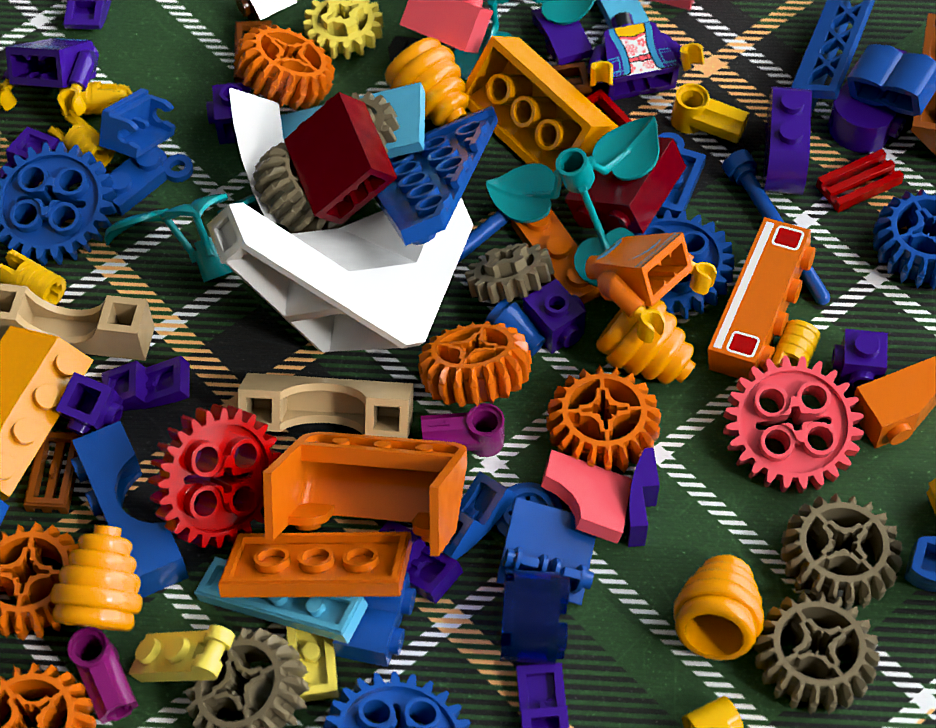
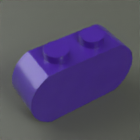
M897 49L898 51H900V52L903 53V54L908 53V52H906V51ZM846 82L840 89L837 100L833 99L828 129L832 138L842 147L854 152L871 153L882 149L891 137L896 139L900 135L906 124L907 115L898 113L886 106L868 105L852 98L849 93L848 82Z
M771 87L765 128L762 185L765 192L803 195L810 156L811 89Z

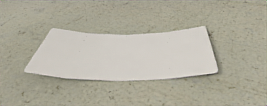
M229 88L233 125L240 156L252 192L264 217L274 223H278V219L273 214L268 213L269 208L267 205L260 201L262 195L254 187L256 181L253 178V173L256 171L255 165L273 146L276 147L280 142L285 143L279 104Z

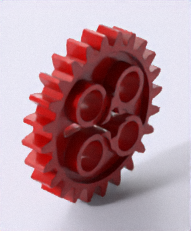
M212 404L210 411L198 407L195 413L196 420L185 415L181 416L183 427L181 431L171 427L167 429L172 438L170 444L158 442L157 447L164 453L163 459L151 460L150 464L159 468L160 471L159 475L148 478V483L158 486L159 490L149 498L150 501L162 505L155 515L167 521L164 528L177 534V538L188 543L192 542L202 548H206L207 544L222 548L224 540L234 544L238 531L252 533L250 525L252 520L264 523V517L260 512L264 507L263 472L282 453L270 449L277 441V438L266 434L268 425L257 421V415L242 411V409L228 405L226 408ZM239 447L238 455L234 459L235 451ZM201 450V456L198 462L195 463L196 455ZM224 471L233 475H242L249 472L246 477L223 476ZM198 475L200 477H211L210 481L200 477H194L193 479L184 480L186 476ZM238 490L237 496H236L235 500L233 501V496H234L235 492ZM200 493L199 501L194 506L195 498Z

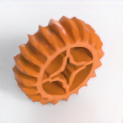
M262 24L259 28L251 27L249 32L244 34L243 39H240L233 64L237 69L236 75L244 79L243 85L253 88L255 95H262L268 100L277 102L280 107L289 105L293 110H296L299 106L303 109H309L311 106H318L324 100L333 85L335 67L331 64L332 59L325 55V49L317 47L313 39L308 40L302 36V33H294L288 27L284 30L277 25H273L270 28Z
M486 321L483 324H474L472 322L467 326L457 325L456 329L453 330L444 329L441 336L431 337L430 343L422 346L418 368L425 392L430 393L433 400H443L445 405L456 402L460 407H464L466 404H475L478 407L483 402L493 404L495 399L500 397L509 398L510 392L521 390L522 384L529 381L532 358L525 336L518 333L517 328H506L504 323L491 325L490 321Z
M599 365L596 373L593 375L583 368L579 373V379L568 375V378L565 380V387L557 386V389L554 391V399H550L548 403L549 416L546 418V428L550 432V442L552 446H558V452L585 461L588 466L594 467L596 465L603 467L607 471H611L613 466H617L625 473L629 462L637 465L644 449L654 447V441L659 438L661 412L660 409L656 408V397L653 394H648L646 382L635 385L636 378L633 372L623 378L620 376V371L617 367L612 371V374L604 373V370ZM600 411L603 412V419L604 421H606L607 429L604 428V422L603 420H601Z
M35 521L30 531L26 532L24 527L17 523L16 534L8 536L7 533L0 530V592H6L8 596H15L17 600L16 606L0 601V634L8 638L15 631L18 639L25 641L29 632L34 631L36 637L43 639L44 628L51 626L52 629L60 632L61 624L53 619L52 612L56 604L51 601V590L55 584H59L60 570H54L52 566L44 565L42 559L46 557L59 562L63 566L69 565V554L71 551L79 549V545L75 544L73 537L68 532L61 535L59 529L53 524L44 531L42 526Z
M32 663L27 674H23L20 668L14 666L13 678L6 681L4 677L0 676V726L11 711L9 721L1 728H27L28 725L23 718L25 715L32 723L37 722L38 728H58L63 724L62 719L66 716L67 720L64 728H96L97 722L94 716H91L95 710L92 700L86 698L88 692L85 686L80 682L75 684L76 680L70 672L66 671L60 675L58 668L50 664L42 673L39 665ZM34 698H42L38 701H27Z

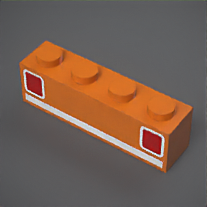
M764 217L709 344V370L738 379L742 377L750 381L748 375L750 369L755 366L761 371L765 361L772 359L775 352V347L772 346L775 336H782L788 322L789 313H786L789 303L795 304L799 298L802 288V280L799 278L803 270H810L814 261L816 248L811 247L810 229Z

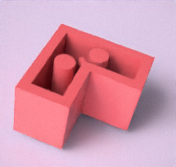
M408 0L399 25L425 36L435 38L464 52L478 54L493 11L482 7L484 0Z

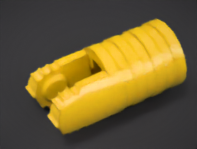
M89 81L86 91L80 93L86 105L84 115H102L103 109L133 92L125 84H102L100 81ZM70 87L60 88L59 93Z
M72 109L69 110L67 116L62 112L61 114L65 120L73 126L66 134L59 128L51 126L47 131L48 134L63 142L68 151L75 144L79 146L83 155L90 151L95 157L96 162L101 161L104 167H106L112 160L115 151L99 146L100 133L80 116H77Z
M13 249L7 252L5 258L10 267L0 263V283L27 286L41 299L57 305L65 293L66 280Z
M788 321L775 347L771 361L779 368L781 359L787 355L791 366H796L801 356H804L806 368H808L821 338L820 332L815 326L806 321Z

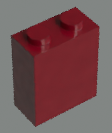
M341 92L329 98L320 109L306 121L299 124L297 129L284 139L308 202L316 217L341 225L397 179V175L366 104Z
M658 137L660 149L658 161L655 167L641 178L623 181L617 179L612 171L607 175H602L593 169L595 180L588 193L604 230L622 227L632 233L644 234L686 168L673 138ZM569 192L565 197V201L578 226L588 229L594 228L581 194Z

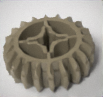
M280 142L276 147L273 146L255 165L256 171L253 173V178L256 184L254 187L262 195L260 201L267 205L269 208L268 213L273 214L278 219L279 225L284 224L288 228L290 234L336 229L346 225L349 219L340 225L314 216L285 143Z
M835 493L831 496L829 503L818 496L812 506L804 503L799 508L798 515L790 517L787 524L788 529L782 535L781 543L784 547H782L780 557L782 562L787 563L785 567L786 577H797L794 585L796 591L806 588L810 589L808 597L811 601H815L817 594L823 591L826 597L825 602L833 604V601L841 596L842 606L846 611L852 608L854 600L864 609L869 605L871 597L879 601L884 597L886 588L890 589V587H893L897 579L896 573L900 571L902 566V558L899 557L902 551V542L895 540L897 526H885L887 521L886 512L877 515L871 513L873 509L872 501L861 507L856 505L855 495L850 497L846 503L841 502L838 494ZM809 537H812L816 542V548L820 552L819 558L816 561L811 556L806 541ZM865 543L869 545L875 558L874 567L866 561L868 556L862 550Z
M803 591L799 594L797 603L786 597L782 600L780 609L773 606L768 611L767 620H764L763 630L754 643V650L759 653L755 659L756 668L765 670L762 675L763 685L776 683L777 685L773 693L775 699L783 697L785 694L790 695L791 709L796 708L800 701L806 702L810 715L816 712L818 704H822L827 713L830 714L835 711L837 702L847 709L852 705L854 696L857 698L863 697L868 689L867 684L874 682L877 675L874 667H877L880 661V653L874 651L878 644L877 636L867 634L871 627L870 619L856 621L859 612L857 606L847 611L841 608L843 603L841 596L836 598L833 604L825 602L826 597L823 591L817 594L815 601H811ZM791 631L795 637L793 643L796 647L793 648L791 655L785 657L781 649L780 640ZM847 647L852 660V668L843 674L839 669L840 661L837 657L840 655L841 650ZM809 649H814L816 654L812 653ZM818 651L822 652L824 655H818Z
M242 628L239 637L235 636L230 649L224 651L221 656L220 662L223 666L217 680L192 681L195 683V686L184 691L187 698L192 701L186 710L189 716L194 719L192 724L195 726L194 728H284L287 723L289 725H298L296 717L293 716L295 710L307 708L305 701L299 695L310 690L308 682L303 679L308 671L306 666L300 661L299 652L293 646H289L288 642L280 635H272L268 630L261 628L256 633L251 629ZM256 661L272 662V665L266 668L259 666L252 669L250 667V663ZM230 712L235 715L241 712L244 714L245 719L229 722L224 720L223 715Z

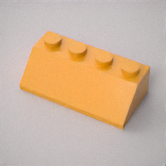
M491 36L465 82L464 93L469 97L467 108L472 113L493 106L498 118V123L493 133L526 164H543L548 166L553 172L557 169L556 159L562 151L568 148H579L586 153L587 157L592 156L594 146L598 140L618 127L519 37Z
M11 325L0 339V499L2 501L11 496L59 418L60 414L56 411V408L73 373L85 375L94 361L58 336Z

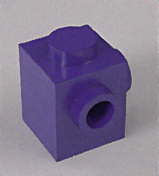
M243 82L212 85L213 101H207L206 107L209 124L216 125L219 145L238 143L232 119L229 88L252 94L251 87L244 86Z
M557 279L544 285L540 291H534L528 297L523 298V311L541 332V335L546 338L544 346L551 354L562 347L574 345L584 335L586 308L581 299L576 295L571 296Z
M845 329L841 345L834 344L832 351L831 368L837 369V386L848 382L850 386L846 391L855 392L856 387L885 376L887 370L888 333Z
M74 372L56 411L67 421L68 425L66 428L77 435L84 436L120 421L124 408L121 405L123 399L113 387Z

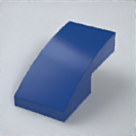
M479 471L461 500L456 532L442 552L455 560L468 552L497 523L517 494Z

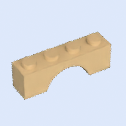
M0 283V339L11 325L58 336L84 354L146 361L155 329L147 299L107 295L104 302L99 306L91 309L77 310L51 304L38 297L27 286Z
M247 373L238 388V408L257 415V421L268 425L267 431L281 432L289 427L307 423H332L351 427L362 435L408 438L413 423L414 383Z

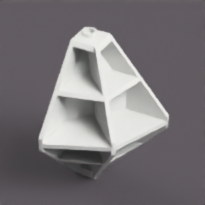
M461 198L446 229L436 233L434 239L421 245L409 244L405 246L383 211L341 228L290 234L246 204L234 203L227 205L206 226L221 263L226 264L317 350L325 353L391 348L403 349L423 344L426 341L470 235L473 223Z

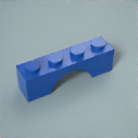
M121 421L72 440L78 456L70 460L79 482L88 480L92 490L86 492L85 495L94 517L103 514L107 523L104 526L121 528V537L128 539L133 545L130 556L137 563L134 574L138 575L141 580L138 594L144 598L189 578L182 555L172 533L164 528L166 522L148 523L139 521L123 510L126 493L132 484L142 476V472Z

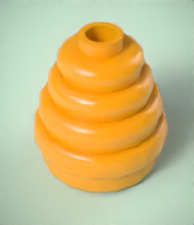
M427 37L411 44L394 58L387 67L384 76L390 89L421 82L425 90V119L431 120L434 126L441 127L468 115L465 109L469 104V97L464 93L465 83L461 79V69L455 63L453 51L446 46H442L439 40Z
M660 299L653 306H644L645 310L655 309L662 312L665 316L663 334L659 335L655 331L652 343H645L638 338L639 321L635 317L629 318L620 309L596 342L597 350L607 355L605 358L606 362L613 368L617 367L619 369L622 367L627 374L633 372L634 375H638L640 373L646 380L657 378L663 385L671 383L674 379L682 383L696 365L691 360L694 347L692 344L685 342L686 334L683 329L676 327L677 318L666 311V304Z
M94 525L93 533L83 534L79 537V549L70 552L68 557L69 565L63 566L60 569L59 584H55L51 590V601L56 604L52 612L55 622L123 632L133 629L135 625L134 614H139L143 605L142 597L138 594L141 580L138 575L134 574L137 563L130 556L133 545L131 541L121 537V528Z
M717 555L706 560L703 566L698 568L695 574L687 580L674 601L675 632L681 643L692 653L706 659L719 661L736 659L749 652L763 630L764 610L758 586L753 578L751 568L736 556Z

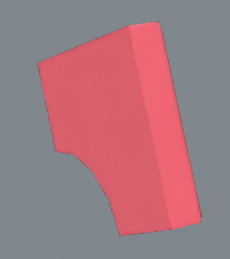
M551 450L546 462L541 487L557 495L569 506L575 517L577 530L618 544L624 530L632 478L613 471H607L596 465L594 467L588 466L585 461Z

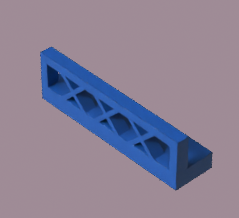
M850 0L826 1L791 88L812 90L811 116L818 99L837 100L875 0H863V2L854 7H851ZM850 22L853 25V27L846 31L848 23ZM840 48L841 51H842V54L839 55V56H837V57H835L836 54H837L838 49ZM829 74L832 78L830 85H824Z

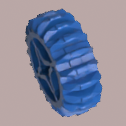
M921 188L916 196L906 191L901 196V199L893 197L888 206H884L880 211L873 228V250L878 252V263L887 264L888 274L900 273L901 283L911 279L915 281L916 288H918L923 282H926L934 290L936 288V192L933 195H927ZM907 226V233L900 235L898 230Z

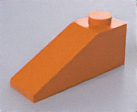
M936 356L856 387L854 397H858L859 401L851 409V412H858L864 415L859 424L875 449L888 443L898 445L906 441L935 407Z

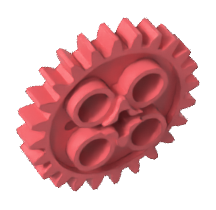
M785 355L780 361L779 368H777L770 359H767L763 365L764 373L753 366L748 373L750 381L741 377L736 384L741 393L731 391L727 401L735 407L726 408L723 417L734 422L725 426L723 434L736 436V438L729 443L727 449L728 451L741 450L742 454L736 462L737 466L749 462L753 466L748 476L751 479L760 472L765 474L764 487L766 488L776 479L780 480L782 493L786 492L791 482H795L799 494L806 490L808 481L811 482L816 490H819L824 485L823 475L831 482L836 481L839 477L837 468L846 471L852 464L847 456L855 457L860 450L852 441L860 440L864 435V431L853 426L860 423L864 415L858 412H851V409L858 403L859 399L858 397L845 398L844 393L850 384L846 382L837 386L833 382L837 375L836 370H833L826 376L821 374V361H818L813 369L806 368L804 356H801L796 366H791L788 356ZM812 395L816 397L821 408L810 409L806 407L802 401V396ZM769 398L775 401L779 411L775 413L765 411L760 406L759 400ZM788 418H792L795 425H801L798 431L794 430L791 423H785ZM822 418H827L830 420V424L815 421H818ZM756 424L771 427H768L765 430H758L756 428ZM817 435L821 437L827 445V450L820 451L812 448L808 442V436ZM771 438L780 441L784 446L785 453L774 454L770 452L765 445V440Z

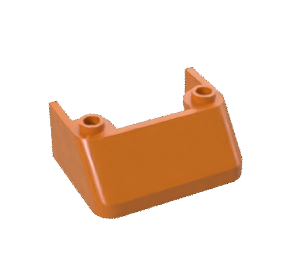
M335 432L304 434L263 472L265 540L274 541L288 525H295V528L301 531L317 530L321 528V524L327 522L332 516L412 523L413 533L421 536L424 542L430 543V556L439 557L457 529L467 469V447L456 442Z

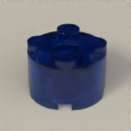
M505 569L500 661L556 664V659L564 660L565 651L567 650L568 623L559 622V615H566L570 577H561L560 572Z

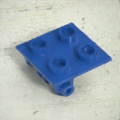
M516 497L496 583L581 606L584 591L591 588L594 573L589 571L596 536L577 530L575 517L571 512Z

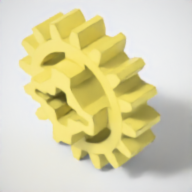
M313 0L311 2L312 10H305V21H303L305 36L308 37V40L313 39L315 41L314 44L317 47H323L325 52L327 50L330 51L331 59H335L339 53H344V57L348 60L351 57V52L355 51L360 56H363L365 46L374 49L376 47L375 39L382 38L383 15L382 12H379V4L377 2L370 3V0H324L323 2Z

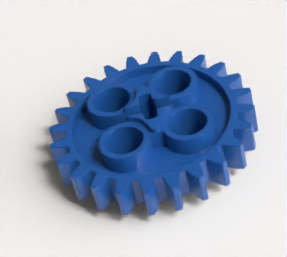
M45 142L42 146V153L36 154L32 147H28L29 158L25 160L18 155H14L17 166L13 169L3 165L2 169L7 177L6 179H0V241L4 246L8 245L9 250L13 249L31 260L36 256L43 266L46 265L50 256L53 257L58 265H62L63 254L66 253L74 261L77 260V249L80 247L90 253L92 249L88 241L91 238L103 241V237L98 230L100 227L109 228L112 224L105 215L115 214L117 211L110 202L117 198V194L111 188L114 182L110 175L106 173L107 170L101 161L96 162L95 157L90 151L83 155V152L76 144L68 152L63 142H59L55 151H52L47 142ZM43 180L40 186L31 188L34 182ZM82 182L78 189L68 191L73 184ZM37 215L33 222L23 225L28 217ZM75 218L70 226L61 228L66 220Z
M666 210L663 218L658 219L655 215L644 234L633 233L634 236L683 232L688 253L694 256L693 261L695 263H711L717 270L714 285L710 287L706 295L698 294L690 288L689 284L692 274L689 273L661 298L667 306V312L673 315L676 312H680L681 316L686 320L689 318V309L693 308L698 313L703 314L704 302L716 306L717 294H727V283L733 282L734 255L732 254L731 242H725V232H715V223L713 221L702 226L701 215L699 214L690 221L687 220L686 211H682L678 218H672L670 210Z
M393 671L389 682H384L378 673H374L370 686L359 678L356 680L353 691L348 688L342 689L339 701L333 700L329 716H326L323 728H395L397 716H395L394 708L399 711L400 722L398 728H469L471 722L466 719L457 720L462 708L460 704L449 707L445 704L449 692L444 691L435 696L431 693L433 689L432 681L427 682L421 688L416 686V676L411 674L407 683H401L397 672ZM367 719L375 720V721L379 722L380 724L372 723V722L368 721ZM413 720H415V721H420V722H422V723L425 724V725L418 724V723L414 722Z

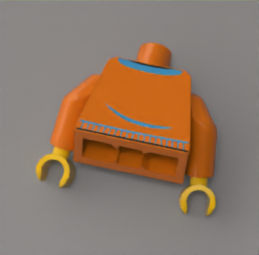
M683 232L626 236L620 238L601 255L589 256L585 264L586 275L591 280H597L601 296L605 300L613 301L629 318L635 317L639 321L637 336L645 343L653 342L655 331L659 335L663 334L665 316L662 312L655 309L645 310L644 306H653L689 273L692 274L689 284L690 288L701 295H706L717 277V270L714 265L708 262L695 263L693 261L694 256L688 253Z

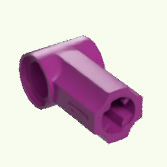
M482 403L478 407L474 406L466 413L421 416L422 440L460 443L467 447V451H471L479 457L495 456L504 446L505 418L503 412L493 404ZM483 428H489L493 431L485 433L480 432L478 430Z
M85 627L75 632L68 643V655L79 671L99 721L104 724L111 721H119L130 715L139 705L119 661L118 650L103 631L96 627ZM102 646V651L96 659L85 661L86 654L90 649Z

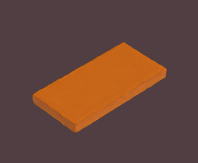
M411 532L280 533L274 541L265 540V533H239L218 583L220 598L401 596L412 549Z

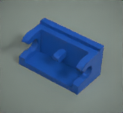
M141 88L102 110L99 146L138 158L174 136L175 125L167 120H161L156 113L157 108L170 112L174 109L173 105L165 99L148 94L146 89Z

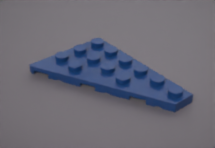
M493 106L424 133L423 151L389 158L397 179L374 198L405 246L427 243L435 238L436 233L446 229L498 123Z

